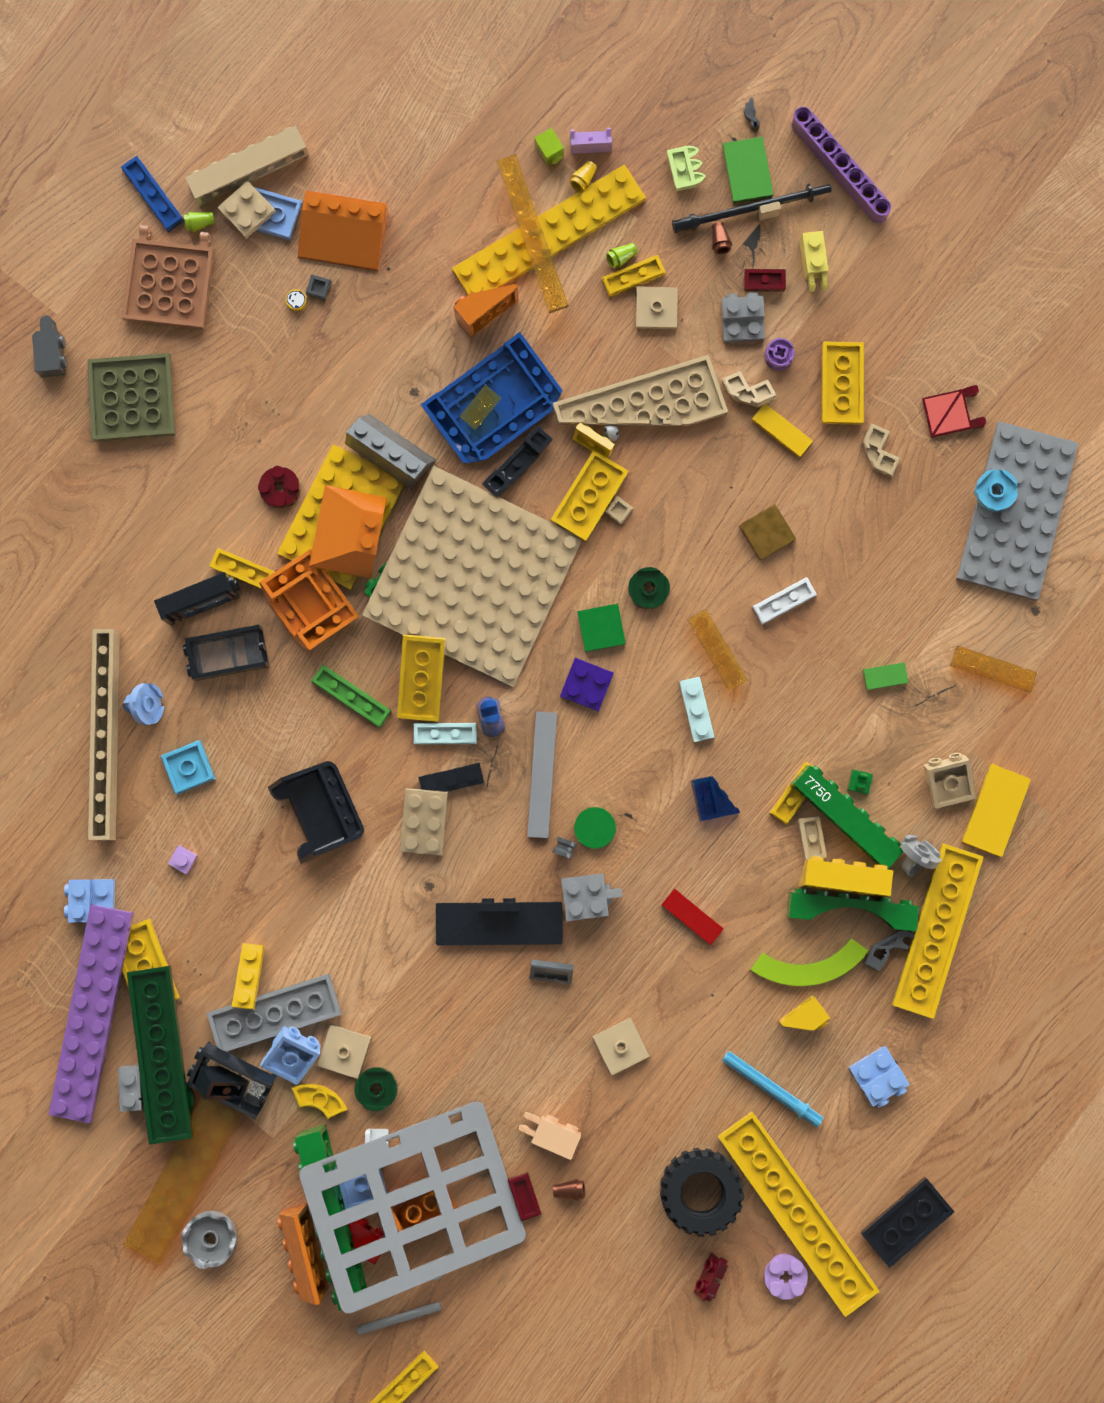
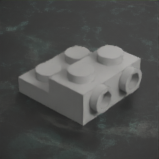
M752 292L746 294V297H738V294H727L726 298H722L723 343L764 341L765 314L763 296H758V293Z

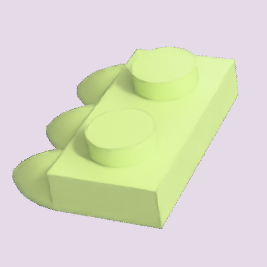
M684 146L667 150L666 154L676 192L695 188L696 184L702 182L706 177L703 173L693 172L702 165L700 160L690 159L698 153L699 149L697 147Z

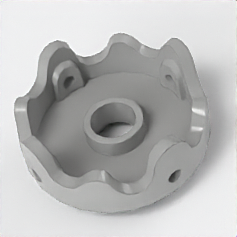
M218 1211L199 1213L191 1219L182 1232L183 1252L185 1256L195 1263L197 1268L205 1269L222 1265L234 1253L237 1246L238 1235L234 1223L227 1215ZM207 1233H213L216 1236L214 1244L206 1242L205 1235Z

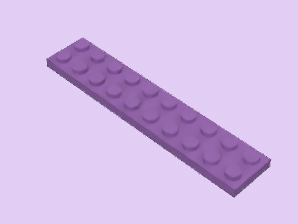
M95 904L90 905L49 1115L85 1123L93 1121L134 912Z

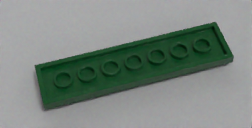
M171 965L127 972L149 1145L192 1138L193 1129Z

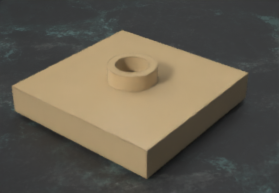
M637 287L636 329L677 330L678 288Z
M631 1017L593 1036L611 1075L650 1057Z
M331 1024L317 1066L358 1079L371 1037Z

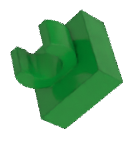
M852 769L847 790L869 795L873 774Z

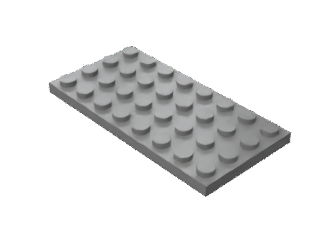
M997 422L984 473L994 469L1005 470L1012 474L1018 485L1017 498L1007 509L998 512H992L983 508L976 500L956 577L957 580L1033 601L1039 600L1078 447L1077 442L1004 422ZM992 486V493L994 495H1001L999 492L1001 488L999 486Z

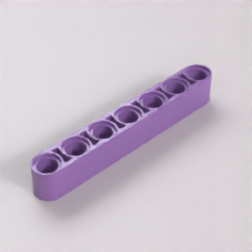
M807 107L797 108L791 122L793 130L867 216L875 223L884 222L891 210L889 200L813 112ZM802 117V118H804L806 121H805V122H801V121H799L797 118ZM815 132L819 137H813L810 133ZM823 148H830L832 152H826ZM836 163H843L845 167L841 168ZM849 178H856L858 182L854 183ZM863 193H869L871 198L864 197ZM876 208L883 209L885 213L877 212Z

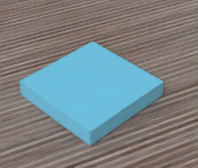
M201 740L161 755L176 795L216 779Z

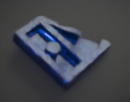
M713 776L691 780L700 822L740 813L739 809L729 800L726 792L719 787V783Z

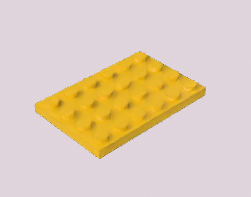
M333 444L277 554L293 561L308 550H312L325 485L386 497L380 534L405 485L375 464ZM326 570L335 583L351 591L359 577Z

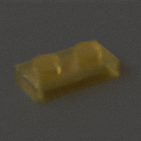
M485 385L459 418L473 430H476L498 404L501 397Z

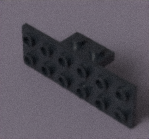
M482 898V902L436 903V945L438 946L548 945L563 943L562 902H516V898H503V902H494V898Z

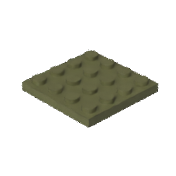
M170 353L87 359L91 437L94 442L176 435Z

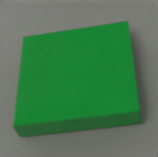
M618 603L577 611L585 652L626 645Z

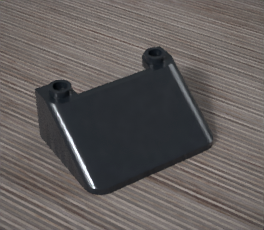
M326 761L281 777L268 786V790L274 799L281 801L289 798L307 839V842L300 845L297 849V856L301 864L348 844L363 835L364 827L341 774L333 762Z

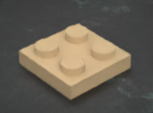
M248 180L217 207L246 239L276 213L275 208Z

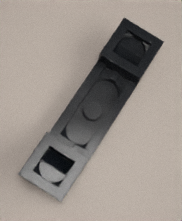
M537 426L524 439L519 448L486 478L482 485L498 498L527 471L553 439Z

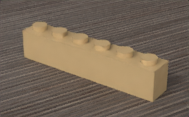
M287 127L277 135L267 136L262 142L248 145L238 153H231L219 162H212L202 170L191 172L185 179L198 205L201 206L240 188L247 180L251 183L309 154L297 127Z

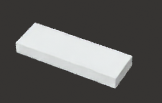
M806 577L754 605L752 609L761 625H764L814 598L817 594Z

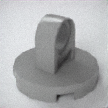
M907 835L901 842V848L907 855V858L901 865V870L908 877L916 874L922 866L935 869L942 861V859H939L940 852L926 840L923 843L916 840L918 836Z

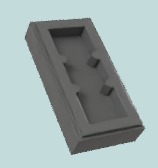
M532 959L529 979L571 984L574 965Z

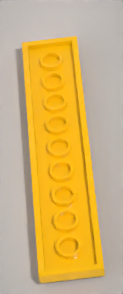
M624 164L592 183L588 188L577 192L454 266L452 271L467 295L503 287L646 201V197Z
M752 1111L718 1135L720 1141L845 1317L880 1292Z

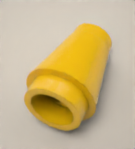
M587 161L571 175V187L578 192L588 188L597 170V166L593 162Z

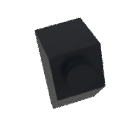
M202 1066L195 1081V1085L204 1100H240L243 1098L249 1084L247 1079L222 1066Z

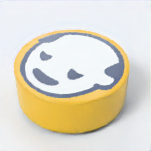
M294 289L286 295V303L292 311H301L307 305V298L301 290Z

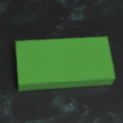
M905 662L862 670L866 690L908 683Z

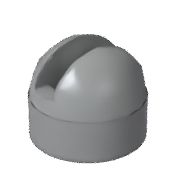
M614 425L604 426L603 436L613 442L619 437V433H616L619 429Z

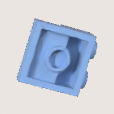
M115 879L69 880V884H66L64 887L65 897H68V905L64 907V917L68 918V923L87 922L90 905L92 904L115 909Z
M283 1027L273 1040L272 1047L261 1061L260 1067L298 1085L319 1057L320 1044L312 1036L306 1038L300 1035V1031L295 1027H290L289 1029Z
M886 1046L879 1048L848 1067L868 1102L873 1107L877 1105L879 1108L889 1102L887 1098L894 1094L896 1097L907 1092L906 1087L910 1085Z

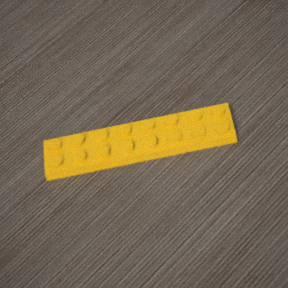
M941 843L939 850L941 854L939 859H942L938 867L933 869L919 914L917 931H914L913 935L915 936L911 940L892 1002L893 1006L934 1019L984 858L983 856Z

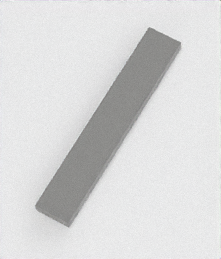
M536 711L527 837L548 838L557 713Z

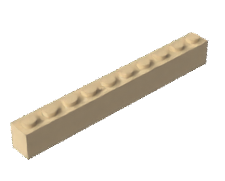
M114 629L92 630L88 840H116L120 632Z

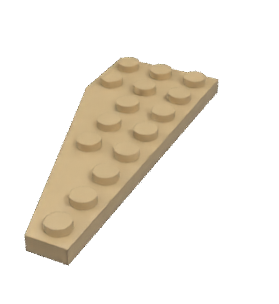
M709 355L552 404L558 424L579 425L581 423L583 425L691 426L728 413Z

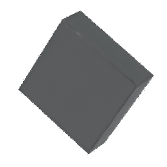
M311 274L306 296L326 301L332 281Z

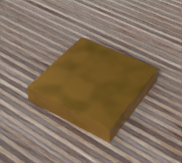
M776 504L739 525L760 561L796 540Z

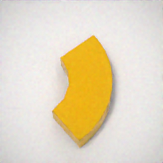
M308 1083L292 1087L299 1108L306 1106L315 1107L322 1111L327 1119L348 1110L341 1097L325 1086Z

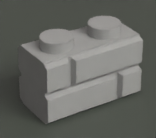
M123 1065L119 1067L120 1112L144 1109L139 1065Z

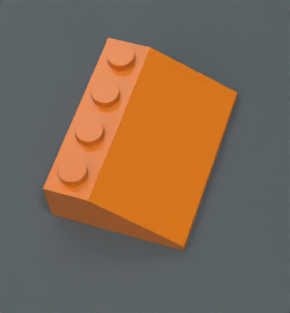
M306 190L301 215L298 258L378 271L389 214L387 204Z
M306 1203L282 1210L277 1218L279 1229L284 1232L283 1246L284 1250L289 1252L290 1260H288L290 1272H294L296 1280L293 1282L295 1293L299 1294L300 1300L318 1305L321 1303L329 1287L308 1204Z

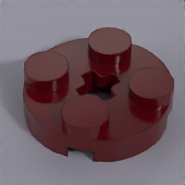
M274 466L261 476L258 490L261 498L273 508H286L294 504L299 498L300 482L292 470L286 467ZM277 483H284V491L281 492L279 490L275 492V485Z

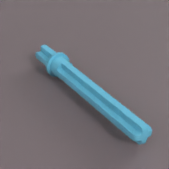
M728 1051L723 1057L725 1064L798 1114V1118L802 1117L816 1128L821 1124L824 1117L811 1109L808 1103L804 1104L732 1052Z

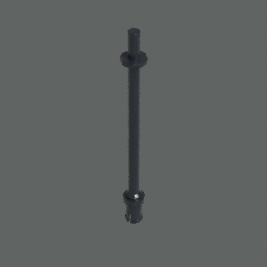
M807 184L804 191L702 216L689 214V217L672 220V228L674 233L689 229L694 231L701 224L757 211L760 206L774 202H780V205L807 198L811 203L814 201V196L830 193L831 186L828 184L812 188L810 184Z

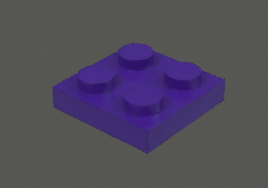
M575 658L560 697L599 712L614 672Z

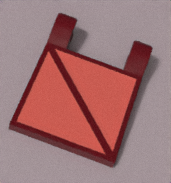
M977 385L922 398L931 438L983 428L986 425L985 417L970 420L965 400L966 397H974L979 393Z

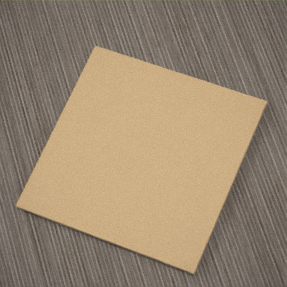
M433 465L362 616L402 635L446 638L444 655L514 687L582 540L566 529L500 497L496 498L493 494Z

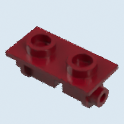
M712 1252L705 1261L704 1269L696 1282L694 1293L699 1298L710 1302L712 1298L715 1299L720 1286L719 1282L714 1281L715 1278L722 1280L728 1268V1260L722 1257L718 1258Z

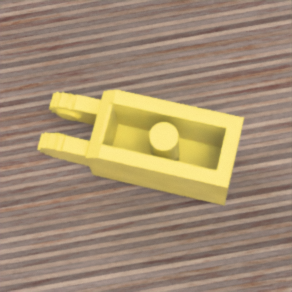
M823 231L802 233L799 245L805 280L808 281L809 292L815 291L814 279L820 278L822 291L828 289V264Z

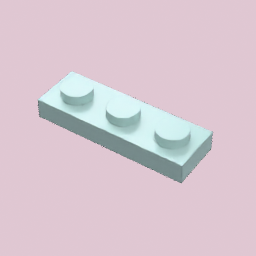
M700 677L679 681L693 742L714 738Z

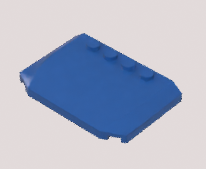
M519 332L438 393L436 392L421 403L420 406L461 462L467 464L487 460L553 411L552 404L558 401L563 390L521 332Z

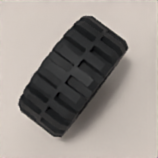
M693 1148V1151L687 1152L686 1150L681 1152V1156L678 1158L675 1156L671 1160L672 1163L666 1166L664 1176L661 1177L660 1197L666 1215L678 1229L682 1228L687 1234L695 1233L697 1237H704V1234H710V1236L717 1235L716 1231L721 1229L723 1232L728 1229L727 1225L730 1222L733 1224L737 1219L736 1214L741 1212V1202L744 1200V1193L739 1174L733 1164L719 1152L715 1153L707 1148L705 1150ZM698 1172H707L714 1175L720 1182L722 1189L719 1202L713 1208L706 1211L691 1210L685 1205L681 1196V1189L685 1180Z

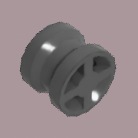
M558 837L556 840L558 844L552 853L572 859V851L576 848L577 843Z

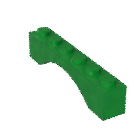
M795 888L794 892H789L788 918L811 920L826 911L850 907L863 909L876 915L892 929L917 931L919 906L913 905V901L900 900V904L891 903L892 899L879 897L878 902L870 901L871 896L858 895V899L849 898L850 894L837 893V897L828 896L829 892L816 891L814 895L807 894V889Z

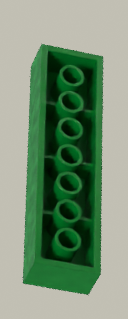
M326 1124L301 1131L293 1142L295 1154H299L301 1161L298 1163L299 1171L304 1166L334 1155ZM334 1161L322 1167L326 1173L334 1170L336 1164ZM339 1184L321 1191L329 1216L346 1210ZM349 1224L334 1229L341 1255L354 1250L355 1247ZM321 1248V1249H320L321 1258H322V1261L325 1262V1258H324V1255H323V1252H322V1248ZM361 1262L346 1268L353 1293L368 1288ZM326 1270L327 1281L332 1283L329 1271ZM332 1283V1301L334 1305L338 1306V1310L340 1311L341 1308Z

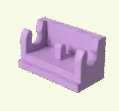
M607 128L606 131L574 133V130H570L571 154L611 152V128Z

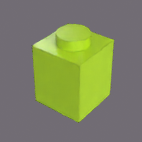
M552 128L534 137V146L546 166L551 163L556 164L562 160L564 147Z

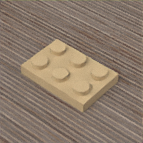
M405 789L400 852L442 856L448 792Z

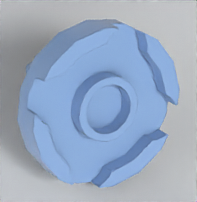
M142 683L132 690L131 695L126 696L122 707L125 711L131 713L137 723L141 725L155 724L163 715L164 706H161V698L164 697L159 687L155 684Z

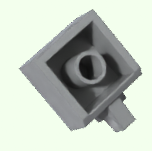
M603 873L561 879L566 921L609 916L607 904L612 903V898L623 897L621 888L610 889V884L605 885Z

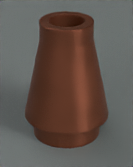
M716 222L712 225V249L715 250L716 254L722 255L731 250L732 242L724 223Z
M575 1179L561 1184H554V1198L576 1201L584 1199V1181Z

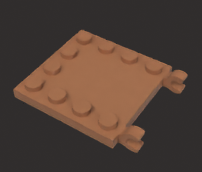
M140 225L139 239L132 238L121 318L125 321L204 330L215 253L214 248L210 247L212 237H209V233L201 232L199 246L150 241L151 230H149V226Z

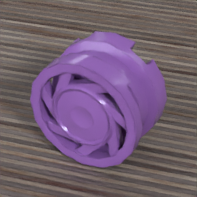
M785 338L772 340L765 351L764 358L766 364L773 370L779 371L789 367L795 355L793 344Z

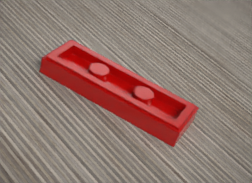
M675 888L661 904L710 945L724 930L723 927Z

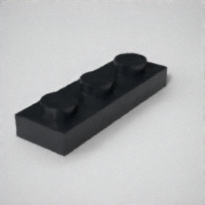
M480 763L418 777L421 790L450 792L484 784Z

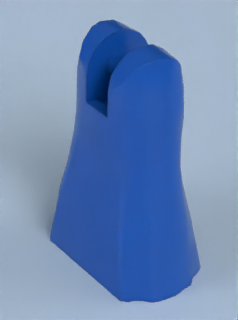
M492 697L480 699L479 703L476 704L482 733L489 737H495L505 729L504 720L500 714L499 700Z

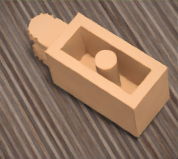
M525 1112L524 1117L527 1120L538 1123L536 1130L527 1125H519L518 1129L533 1136L531 1143L571 1160L581 1137V1132H578L579 1128L569 1123L564 1126L558 1123L559 1119L551 1115H547V1117L541 1116L540 1118Z

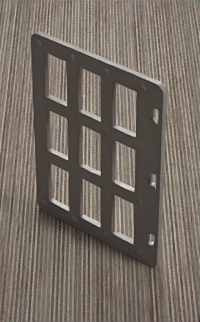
M472 1102L304 1166L299 1171V1179L340 1308L348 1314L432 1279L433 1281L440 1279L442 1275L523 1242L526 1236L484 1105L480 1102ZM460 1113L462 1120L451 1124L448 1117ZM475 1132L483 1156L441 1172L434 1147ZM399 1137L400 1144L389 1148L386 1141ZM421 1153L428 1177L392 1192L385 1193L378 1169ZM335 1161L337 1168L325 1173L322 1166ZM488 1169L495 1193L453 1209L446 1185ZM365 1174L373 1199L329 1216L321 1191ZM433 1190L441 1215L398 1232L390 1207ZM500 1206L507 1230L466 1247L458 1223ZM378 1213L385 1237L341 1255L334 1229ZM445 1228L453 1253L410 1270L403 1245ZM390 1251L397 1276L353 1293L346 1268Z

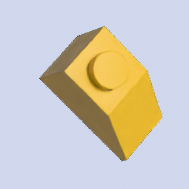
M811 995L778 1022L785 1027L812 1031L817 1029L819 1031L828 1024L827 1020L830 1017L817 999Z

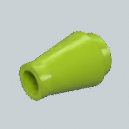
M188 212V214L183 215L187 232L192 231L193 233L215 224L212 212Z
M630 243L610 249L606 253V259L612 268H620L636 255L638 251L635 244Z

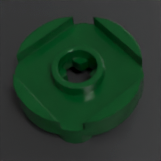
M645 567L638 570L631 577L628 585V593L631 600L636 606L643 609H655L664 604L670 592L668 578L660 570L653 567ZM647 583H651V586L655 587L651 594L643 590Z
M371 1067L362 1072L356 1080L355 1096L366 1109L371 1111L383 1110L391 1105L397 1096V1080L391 1071L383 1067ZM375 1083H379V1086L382 1087L378 1095L374 1094V1091L370 1089Z

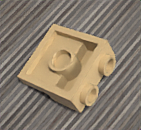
M953 753L949 755V759L933 758L929 760V764L924 765L926 782L930 787L932 804L935 809L976 799L970 760L965 755Z

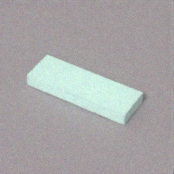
M414 723V745L477 744V723Z

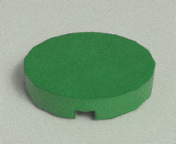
M587 808L575 820V836L585 847L592 849L602 848L609 844L615 835V820L603 808Z

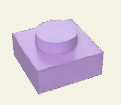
M178 845L168 864L188 874L198 855Z

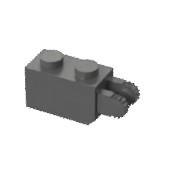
M48 315L41 317L40 331H36L32 335L35 372L41 378L65 375V368L68 367L67 358L64 356L63 348H66L65 337L58 332L55 321Z

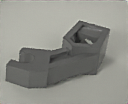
M896 930L895 933L871 945L863 963L880 971L890 955L888 950L894 947L908 949L909 946L903 943L904 937L913 939L915 935L906 930ZM877 949L884 951L880 959L873 956Z

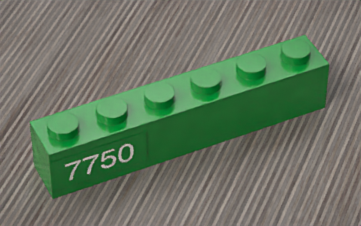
M806 765L790 785L877 865L888 866V870L903 853V850L900 848L901 843L893 836L889 838L884 833L886 829L878 822L874 824L869 819L870 815L864 809H858L854 806L855 801L849 795L841 794L838 791L839 786L831 779L827 781L822 776L824 773L816 765L813 767Z

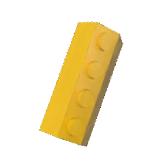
M811 856V859H807L804 862L799 887L884 898L891 896L893 870H887L888 866L875 865L874 868L866 867V863L853 862V865L845 864V860L832 859V862H826L824 857Z

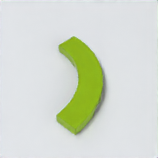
M850 938L839 951L827 959L810 964L784 963L762 952L750 970L770 981L791 986L817 985L836 979L851 970L864 958L868 950Z

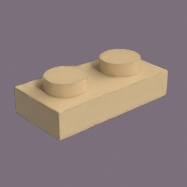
M820 816L798 819L805 860L811 859V856L827 858Z

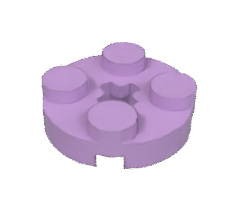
M787 1253L774 1256L764 1269V1282L771 1294L785 1300L793 1299L803 1294L804 1288L807 1285L808 1275L802 1262L797 1257ZM784 1271H788V1274L791 1275V1279H788L787 1282L780 1279V1275H783Z

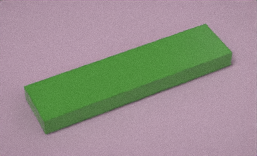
M323 664L311 680L312 683L379 728H381L392 712Z

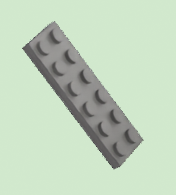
M329 973L257 996L255 1010L233 1008L232 1005L208 1012L207 1016L216 1047L227 1052L277 1036L283 1027L288 1029L290 1027L302 1028L339 1016L342 1012Z

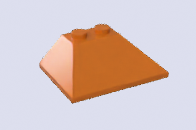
M325 485L309 567L371 579L386 497Z
M311 549L259 582L272 611L291 637L307 651H310L359 618L357 612L328 572L324 569L309 567L312 554Z

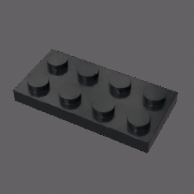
M924 1177L860 1233L890 1268L955 1211L930 1181Z

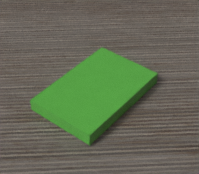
M763 137L723 143L722 148L733 204L773 197Z

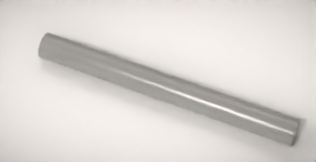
M439 1301L357 1326V1333L362 1335L442 1310L441 1303Z

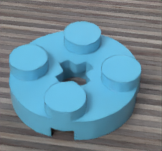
M989 470L977 480L974 495L979 504L992 512L1005 510L1017 498V481L1012 474L1005 470ZM992 486H999L1001 488L999 490L1001 495H994L992 493Z

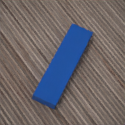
M135 156L121 166L123 172L168 233L184 222L183 217L138 156Z

